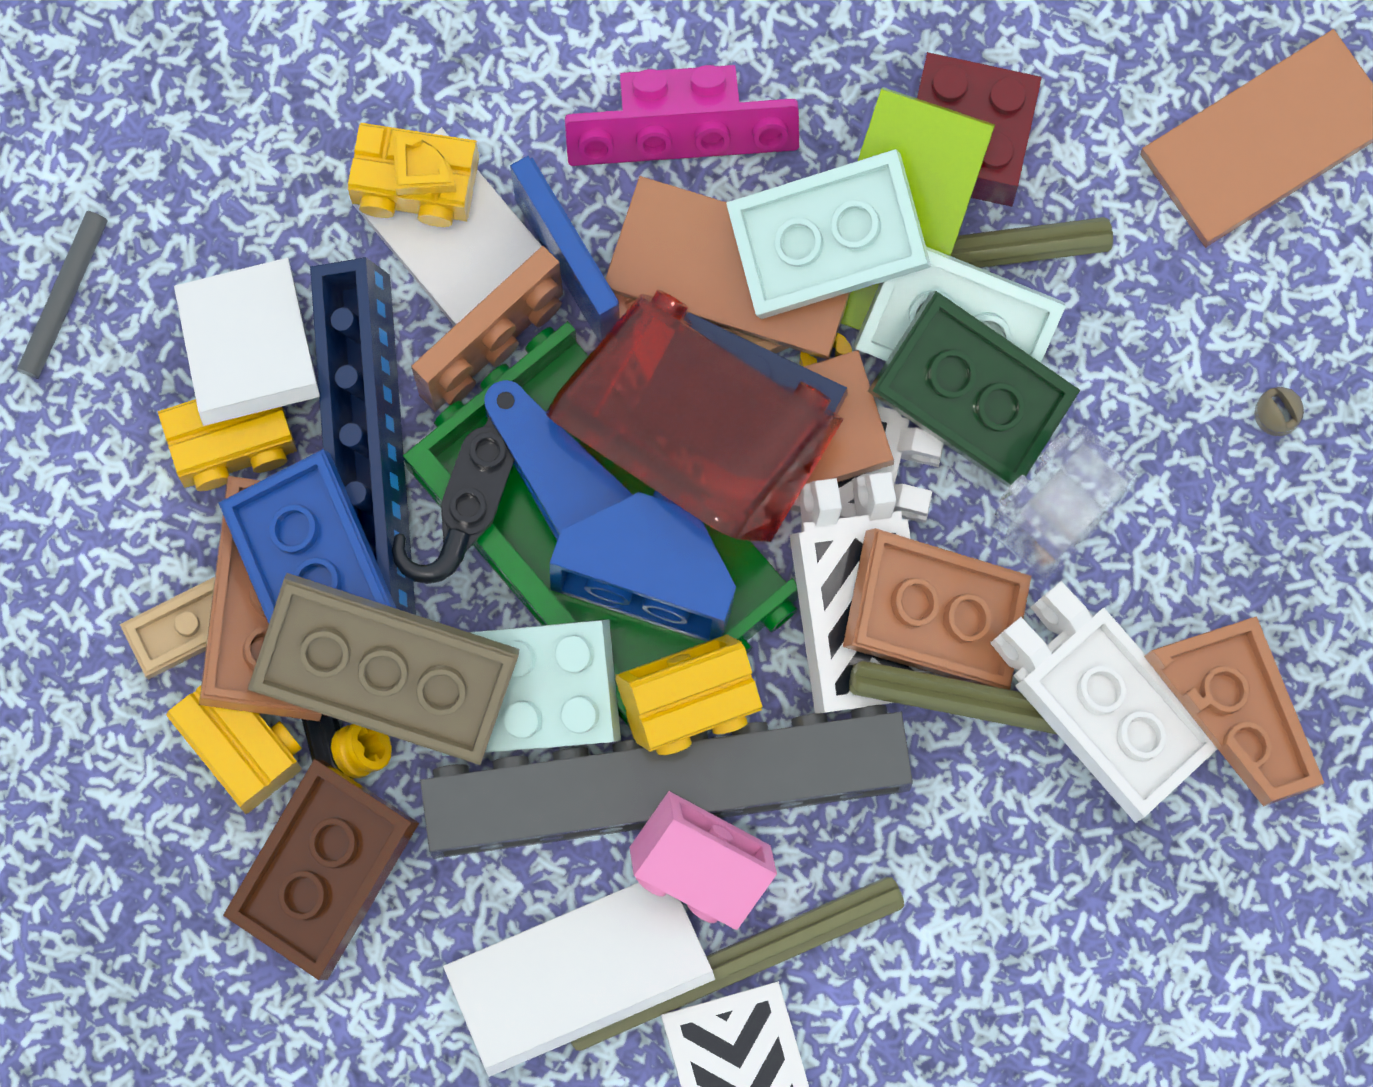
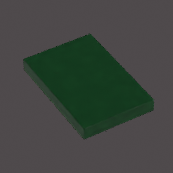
M932 291L873 381L868 392L1010 489L1018 490L1079 394L1080 389L939 292Z

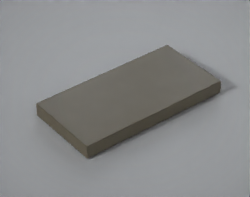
M286 573L248 690L481 765L520 649Z

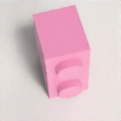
M670 791L665 795L629 847L633 874L642 887L657 896L669 894L686 903L689 909L700 919L709 923L720 921L735 930H738L777 875L771 845Z

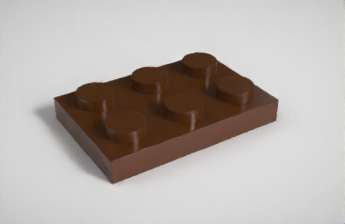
M314 759L223 916L317 980H328L418 827L419 822L324 760Z

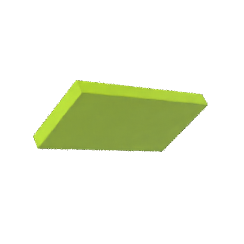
M883 87L881 88L858 161L895 149L901 154L925 245L951 256L995 124ZM880 283L850 293L841 324L858 330L861 329Z

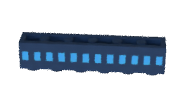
M366 257L310 266L323 449L332 456L396 608L416 615L414 583L400 572L394 563L392 554L394 537L396 534L401 533L406 537L405 550L408 557L412 560L390 274Z

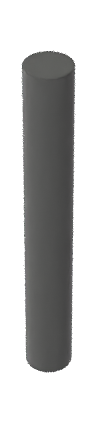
M86 211L17 367V371L39 379L108 222L103 216Z

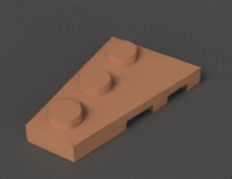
M1257 616L1154 649L1144 656L1263 807L1311 791L1324 784Z

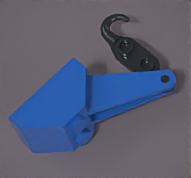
M508 380L496 382L487 390L485 395V412L488 421L483 427L469 433L461 446L441 503L443 546L438 558L427 565L417 564L407 555L405 535L399 533L394 537L392 546L394 563L404 576L414 582L425 584L443 581L455 573L463 561L466 551L493 523L514 465L557 540L550 560V590L706 642L724 635L731 615L736 586L698 512L687 508V500L678 495L658 490L654 491L653 496L641 492L633 495L552 419L520 385Z

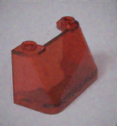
M657 289L654 296L640 294L557 392L546 411V415L557 425L717 531L736 539L771 542L844 419L827 408L831 399L818 389L801 381L796 389L780 385L691 328L692 322L684 316L688 306L677 298Z

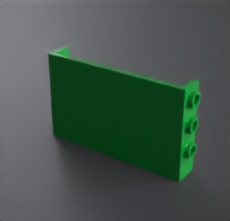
M568 321L556 331L552 327H547L538 333L525 347L527 355L511 368L505 363L490 372L481 382L480 388L482 391L465 405L462 401H457L447 407L434 421V425L437 428L403 455L408 471L441 508L442 499L463 441L469 433L483 427L488 421L485 412V395L487 390L496 382L503 380L513 381L520 385L552 419L633 495L641 492L653 496L654 491L657 490L669 492L687 500V508L698 512L736 586L732 611L724 635L727 634L741 641L747 654L752 649V646L747 642L763 627H766L771 633L776 631L798 610L793 604L798 599L795 580L791 578L786 582L729 516L723 517L719 504L703 488L653 429L634 420L633 414L636 409L577 343L576 330ZM513 465L494 521L473 546L540 625L609 619L615 678L617 674L706 642L550 590V560L557 540ZM616 683L618 714L630 728L626 716V708L623 705Z

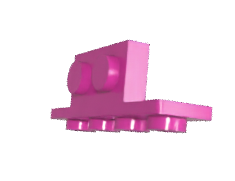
M705 65L696 68L667 70L646 69L638 72L620 73L622 110L577 113L565 116L568 163L571 166L795 151L799 148L798 101L796 99L739 102L735 65Z

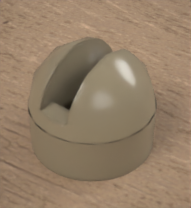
M1274 387L1267 390L1261 395L1255 406V420L1258 426L1269 435L1285 436L1292 433L1296 429L1295 427L1300 424L1304 414V407L1300 396L1292 389L1285 387ZM1278 396L1293 419L1288 422L1285 421L1281 410L1272 397Z

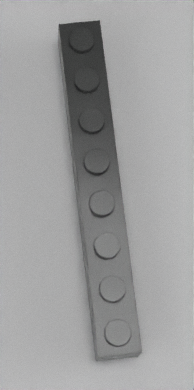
M872 705L851 710V719L830 722L827 720V714H808L791 719L792 727L768 730L767 722L747 723L743 728L733 731L731 736L709 739L707 731L691 736V746L669 755H658L656 750L649 752L637 744L635 739L612 744L613 752L589 756L588 748L575 747L553 752V761L529 764L528 756H511L492 761L493 769L469 772V766L466 764L438 767L432 770L433 778L420 779L429 852L433 859L641 830L668 791L719 818L909 792L913 780L902 711L887 713L886 705Z

